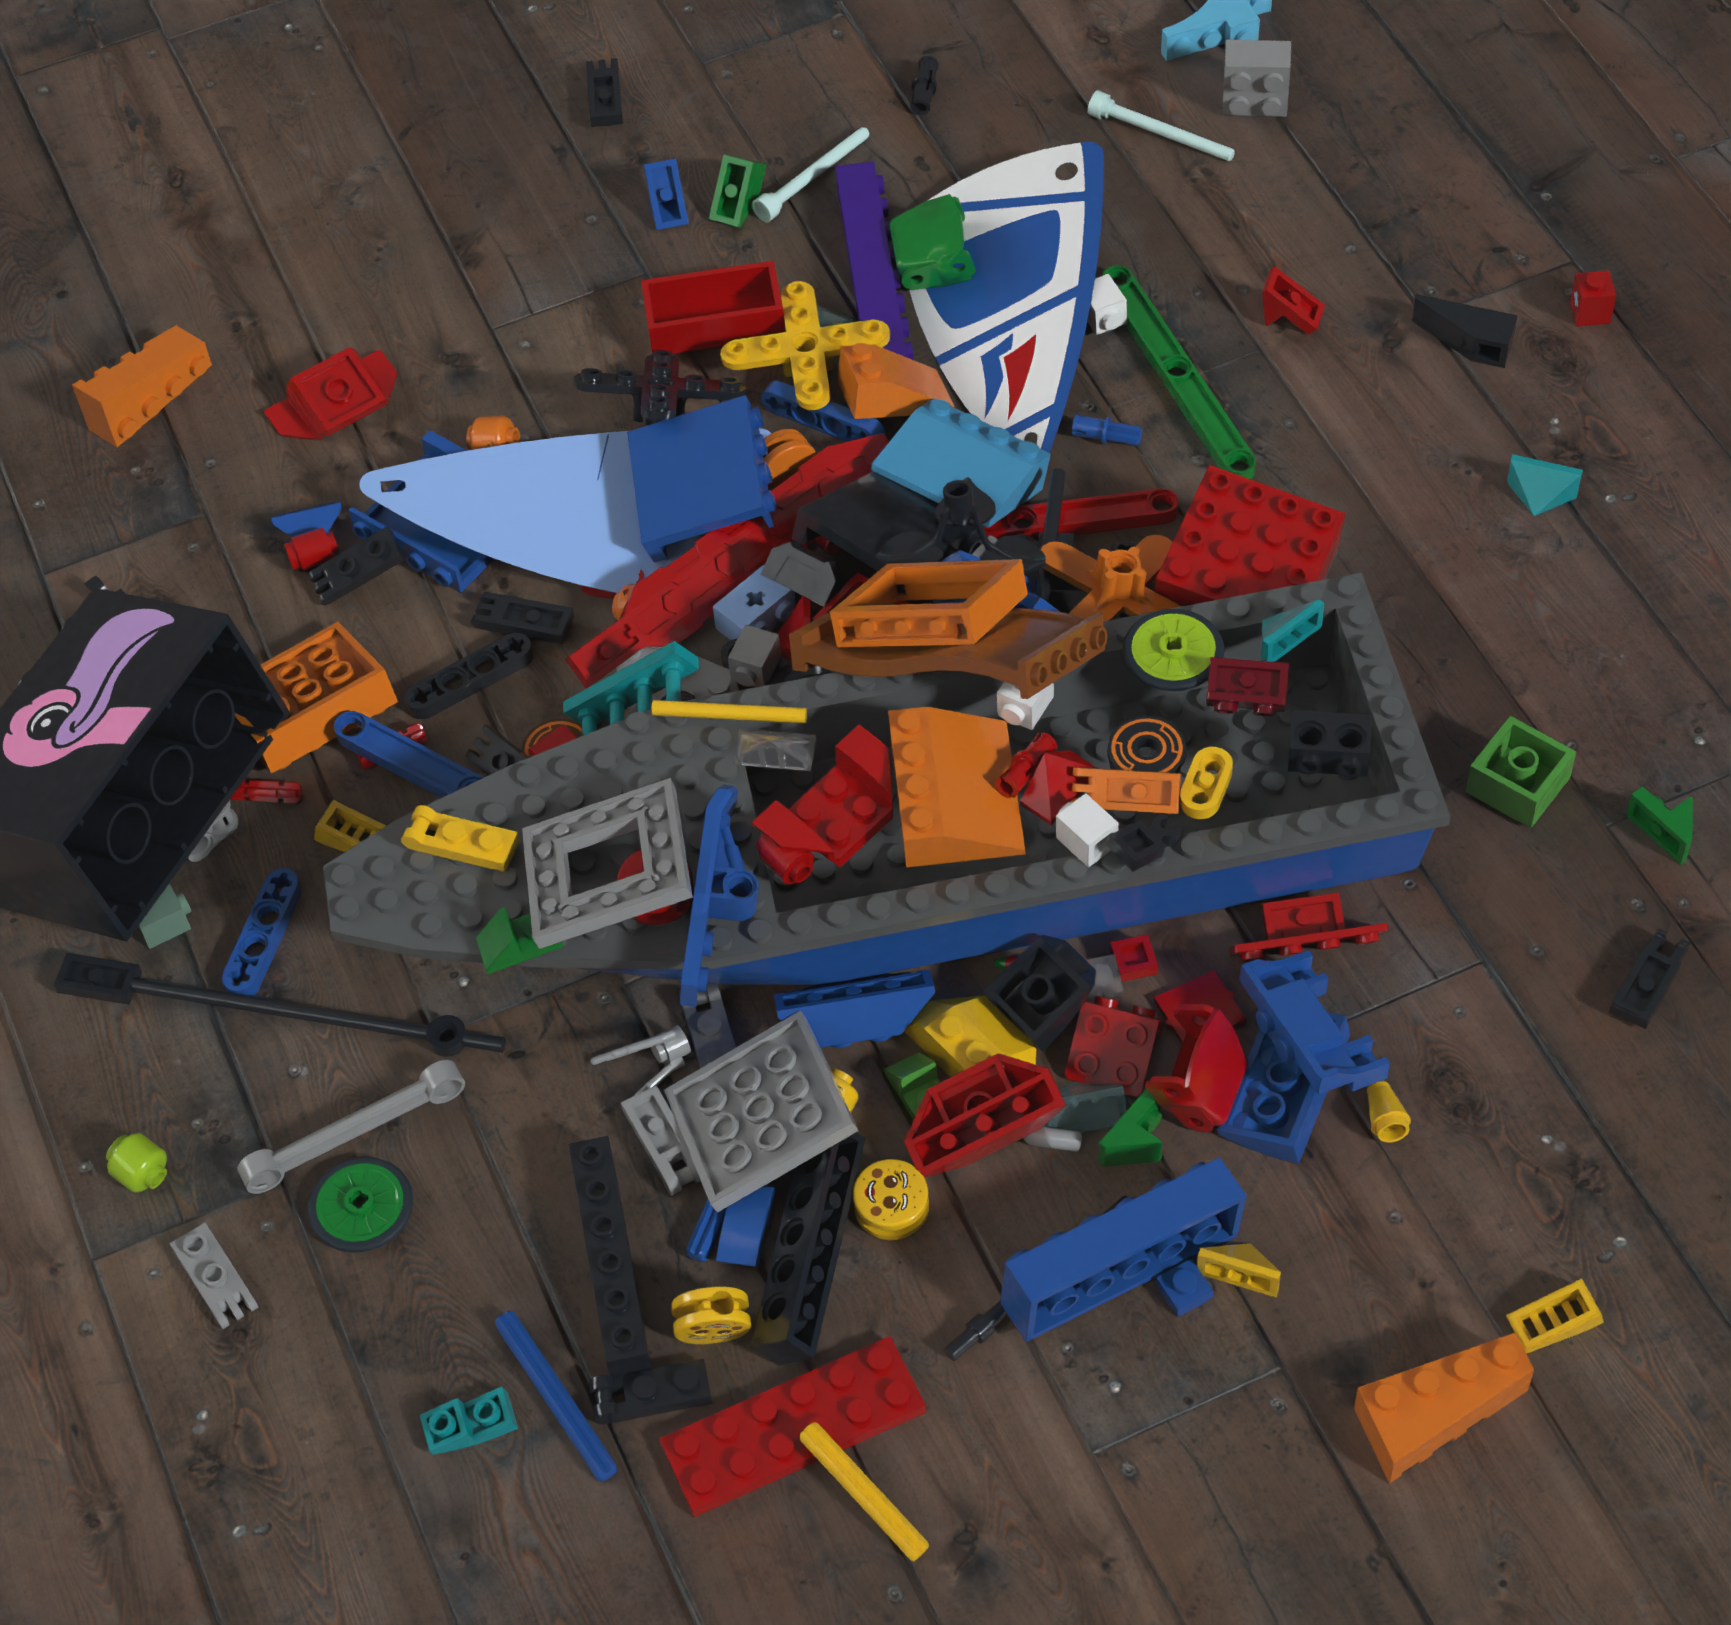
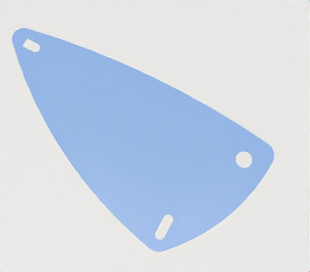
M759 428V432L764 438L771 434L768 430ZM629 431L557 437L463 451L370 471L363 475L359 482L360 490L367 497L450 541L497 560L545 576L615 593L620 592L625 585L635 584L639 579L641 569L645 579L660 567L665 568L693 548L694 542L707 534H700L666 545L667 559L655 563L652 561L641 544L627 435ZM609 434L599 479L597 480L607 435ZM401 480L406 484L405 489L402 491L382 492L380 482Z

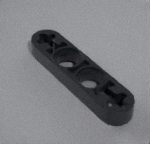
M522 633L508 634L413 684L404 693V701L409 715L416 719L430 718L526 667L533 659L530 639ZM516 648L518 651H521V652H520V653H516V652L513 651L512 649ZM484 662L494 664L493 669L486 673H480L475 670L479 664ZM451 679L463 681L462 685L457 689L449 690L444 687L445 683ZM438 689L440 696H437L436 691L433 690ZM422 698V700L427 701V702L421 704V702L416 701V700Z

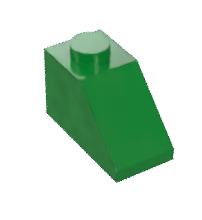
M724 154L709 219L741 227L752 209V202L760 195L767 164Z

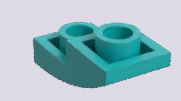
M502 1386L466 1403L456 1398L420 1414L428 1448L433 1455L470 1447L519 1429L509 1394Z

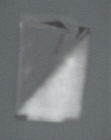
M739 729L733 764L811 771L816 735Z

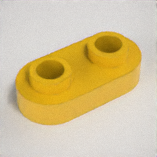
M1206 747L1198 751L1194 756L1180 791V807L1187 816L1194 819H1207L1218 811L1232 777L1233 760L1227 751L1219 747ZM1209 770H1215V771H1217L1218 773L1212 774V773L1207 772V771H1209ZM1196 801H1203V802H1205V803H1203V804H1198V803H1195V802H1196Z

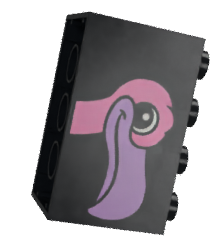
M94 588L74 615L64 623L59 634L34 666L23 675L19 685L0 708V908L126 942L129 940L273 741L271 734L267 736V730L270 728L275 729L279 723L291 716L287 706L228 614ZM235 713L245 717L252 726L242 725L236 719ZM250 734L264 737V739L257 743Z

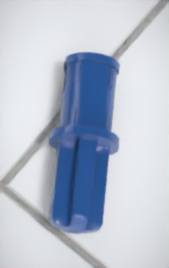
M1076 414L1073 420L1072 436L1100 440L1102 444L1111 441L1138 446L1142 439V429L1139 426L1111 422V417L1100 419Z

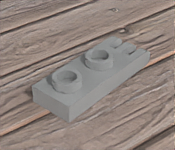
M206 1223L169 1243L222 1329L230 1325L227 1316L223 1313L226 1310L230 1309L237 1321L244 1317L238 1306V1303L244 1300L246 1307L251 1312L259 1308Z

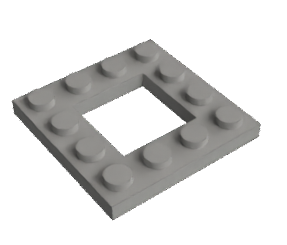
M671 778L522 828L532 935L539 949L692 898L677 793ZM639 829L644 872L572 895L568 853Z

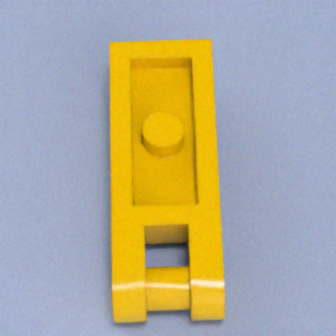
M418 805L415 808L411 817L413 824L405 829L401 838L402 844L409 849L501 872H506L520 841L516 831L437 813L432 808L424 805ZM427 829L436 831L434 836L426 835L425 833Z

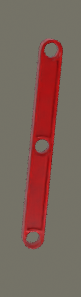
M1159 488L1063 500L1058 533L1080 535L1167 524L1175 520L1178 515V497L1172 490ZM1047 502L1019 506L989 528L984 526L987 537L991 535L996 539H1000L1004 536L1025 534L1031 536L1034 540H1038L1039 533L1044 532ZM1157 502H1167L1172 507L1169 510L1160 511L1155 509L1153 505ZM1019 519H1027L1032 522L1027 528H1018L1013 525Z

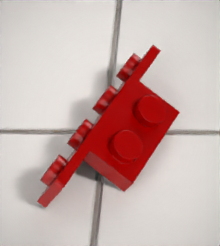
M1339 892L1268 902L1260 905L1266 940L1233 945L1229 948L1230 956L1240 955L1241 962L1264 958L1263 951L1278 949L1279 956L1302 953V946L1317 944L1318 950H1328L1341 947L1340 940L1355 938L1356 945L1379 942V935L1389 930L1387 923L1345 929Z

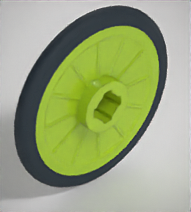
M1163 609L1145 615L1131 626L1124 639L1123 656L1131 673L1146 685L1165 691H1183L1195 688L1209 680L1210 657L1224 658V643L1217 628L1205 617L1183 609Z

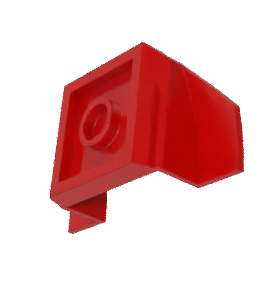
M348 347L293 376L286 386L287 398L267 408L263 413L280 436L323 440V436L328 437L388 405L395 385L397 371L380 349L361 358L357 350Z
M859 724L835 746L836 766L789 809L775 800L751 822L752 825L780 848L819 852L841 867L893 819L888 747Z

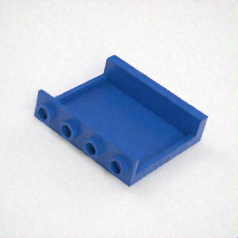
M746 395L627 432L641 544L654 563L667 559L666 545L759 516H763L769 528L774 527L772 512L777 510L772 491L768 489V483H772V475L763 457L768 454V449L763 435L759 432V428L764 426L759 408H753Z
M430 430L421 438L424 454L418 460L467 450ZM397 480L385 492L402 491L405 489L406 484L401 480ZM376 501L364 513L353 507L348 510L353 525L352 530L358 538L364 540L381 529L388 527L395 535L406 559L404 561L417 572L423 571L433 577L441 586H449L459 593H462L495 559L435 534L396 514Z

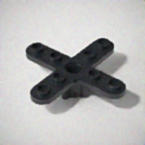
M655 350L652 352V355L645 358L644 375H637L629 370H620L616 374L602 373L601 370L595 368H585L581 370V373L574 376V387L581 391L632 395L634 401L633 421L642 422L645 425H651L685 414V404L688 398L731 400L746 395L747 391L746 385L740 383L739 378L731 376L721 377L720 380L706 379L704 376L697 374L678 378L679 359L668 350Z

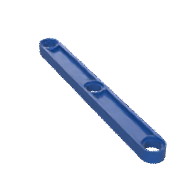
M347 711L339 715L334 722L336 737L343 747L440 798L484 778L362 713ZM356 723L362 727L361 731L354 736H347L342 733L343 728L348 724Z

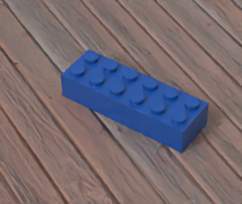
M1220 1157L1208 1163L1199 1162L1188 1169L1186 1174L1172 1181L1170 1179L1162 1180L1151 1191L1137 1198L1134 1196L1122 1200L1115 1209L1101 1216L1100 1214H1093L1083 1220L1078 1227L1066 1233L1060 1231L1052 1234L1038 1247L1029 1251L1022 1249L1014 1253L1005 1262L1000 1303L1025 1342H1028L1156 1278L1183 1262L1198 1257L1200 1248L1220 1246L1236 1238L1247 1195Z

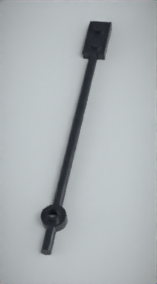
M66 953L54 982L57 993L130 1005L134 993L427 1040L431 1050L443 1057L454 1056L465 1047L503 1053L506 1045L505 1037L466 1031L462 1020L452 1015L440 1016L429 1025L140 978L142 971L139 964ZM447 1037L454 1038L449 1042H443V1040Z

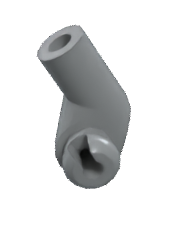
M1044 1125L1023 1139L1030 1146L1078 1152L1081 1146L1082 1135L1079 1131L1045 1127Z

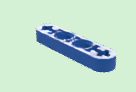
M780 381L769 383L761 394V402L770 412L846 442L881 433L885 435L886 433L884 426L877 419H854L848 407L829 401L826 406L818 410L808 411L803 409L797 403L795 388Z
M288 868L275 869L266 877L223 971L222 981L226 992L255 996L260 989L301 896V885L297 874L293 870ZM285 883H289L290 887L283 886L285 885ZM276 887L282 888L280 894H278ZM267 912L279 914V918L272 924H262L259 922L262 915ZM262 943L265 945V949L259 955L249 956L245 954L246 949L251 944ZM244 974H246L248 981H241ZM234 981H241L239 986H235Z

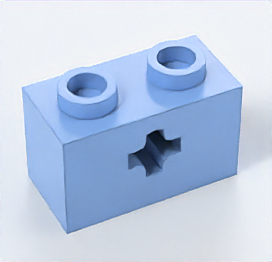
M764 565L713 606L715 628L730 640L738 638L745 625L770 632L781 622H785L796 606L795 591L761 575Z

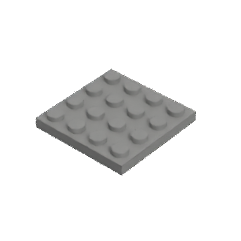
M801 1010L664 1089L709 1202L717 1213L859 1131L810 1024Z

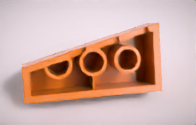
M175 325L144 343L143 350L140 352L124 354L120 357L119 364L110 369L103 366L94 372V378L87 382L81 379L73 383L72 387L89 431L118 448L152 417L156 416L176 396H179L193 381L203 375L212 366L205 342Z

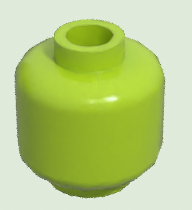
M133 1133L129 1136L126 1134L121 1135L112 1143L107 1151L106 1160L108 1161L107 1170L109 1175L134 1193L142 1192L147 1188L154 1189L158 1187L167 1175V1170L165 1169L167 1155L165 1150L141 1133Z

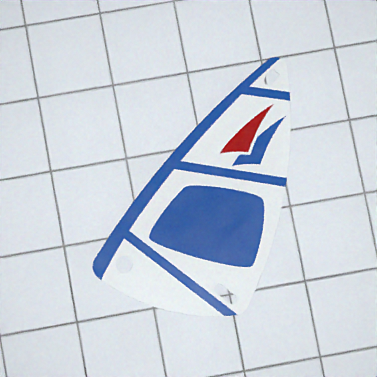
M1094 142L1062 145L1021 155L977 172L932 197L931 199L950 194L952 197H957L960 200L965 213V220L963 221V250H967L970 253L976 272L972 275L971 280L951 286L909 290L927 342L941 370L971 414L978 416L981 421L994 427L1003 428L1010 435L1023 441L1028 433H1036L1038 435V447L1050 453L1074 379L1092 301L1098 262L1104 188V153L1101 146ZM1064 163H1074L1078 167L1077 174L1069 180H1060L1055 175L1057 168ZM957 263V264H954L952 267H954V268H960V267H962L964 264H962V263Z

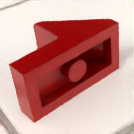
M1276 266L1270 269L1262 291L1265 325L1268 326L1280 317L1285 316L1308 335L1317 330L1325 304Z

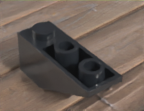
M1416 294L1412 322L1470 361L1505 368L1514 340L1518 315Z

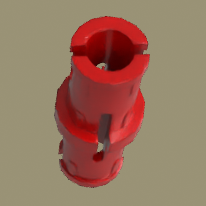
M1044 732L1042 734L1038 733L1025 750H1020L1013 756L1011 765L995 783L1001 795L1006 798H1015L1024 785L1032 779L1044 753L1057 750V742L1051 735Z

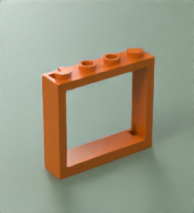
M1022 559L886 564L830 611L837 647L974 645L1028 595ZM904 584L906 593H898L896 585ZM967 599L964 603L893 605L897 601ZM960 624L966 627L967 634H962Z

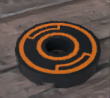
M1145 715L1130 718L1117 726L1109 738L1107 757L1111 769L1180 773L1181 767L1185 763L1187 746L1183 734L1173 723L1161 717ZM1142 747H1151L1157 753L1150 757H1144L1139 755L1137 750Z

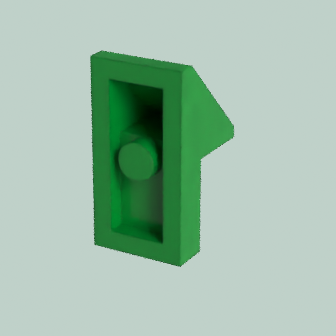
M1642 786L1631 794L1626 816L1677 863L1683 864L1687 860L1692 843L1693 797L1687 798L1670 811L1659 797L1653 796Z
M505 907L499 909L476 937L487 974L564 947L563 942L539 949L533 940L531 915L528 914L512 920Z
M1147 1089L1099 1142L1098 1162L1103 1166L1150 1163L1162 1159V1141L1151 1134L1158 1126L1162 1114L1160 1113V1105Z

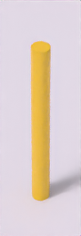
M652 701L653 716L806 723L807 708Z

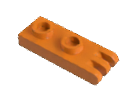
M1073 767V776L1088 777V784L1072 783V791L1087 792L1088 796L1104 810L1179 813L1181 773ZM1079 798L1071 799V801L1075 802Z

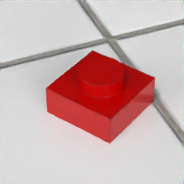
M1148 934L1110 942V952L1120 982L1158 974V964Z

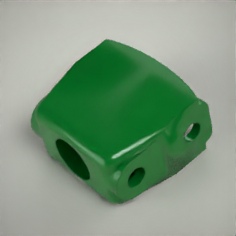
M947 194L925 201L890 221L896 266L905 288L919 290L947 287L971 280L972 275L975 274V265L971 255L967 250H963V221L965 220V213L957 197ZM957 263H962V264H964V265H963L962 267H960V268H954V267H952L954 264H957Z

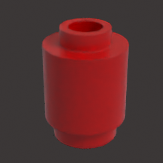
M323 527L291 538V542L284 544L293 571L299 568L305 571L322 565L334 558L333 553L339 551L333 532L325 533Z
M762 834L756 843L759 858L785 884L800 883L809 877L813 870L814 855L810 851L780 848L766 835Z

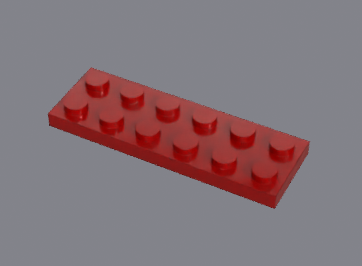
M888 1336L663 1436L659 1440L692 1515L696 1517L818 1462L819 1460L800 1441L801 1432L813 1422H817L842 1450H845L927 1413L926 1404L891 1336Z

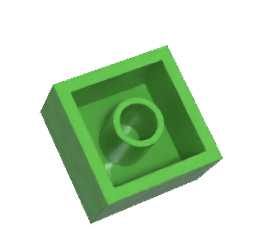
M1510 716L1470 765L1465 792L1532 828L1570 779L1576 751Z

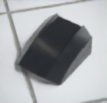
M796 541L772 548L761 572V575L823 607L845 585L840 566L836 561H830L802 547Z
M1041 935L983 992L1044 1052L1067 1027L1088 998L1095 985L1096 970L1066 940Z

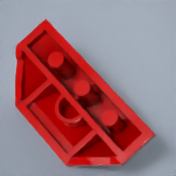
M997 1053L927 1089L914 1117L911 1129L904 1139V1143L916 1170L926 1178L968 1166L1043 1127L1067 1105L1050 1069Z

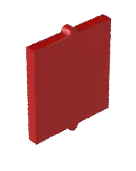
M1214 970L1154 997L1155 1004L1166 1019V1028L1173 1030L1181 1044H1183L1187 1032L1173 1016L1175 1009H1179L1180 1005L1205 1004L1214 1009H1220L1233 1028L1246 1023V1017L1234 1001V993L1226 989Z

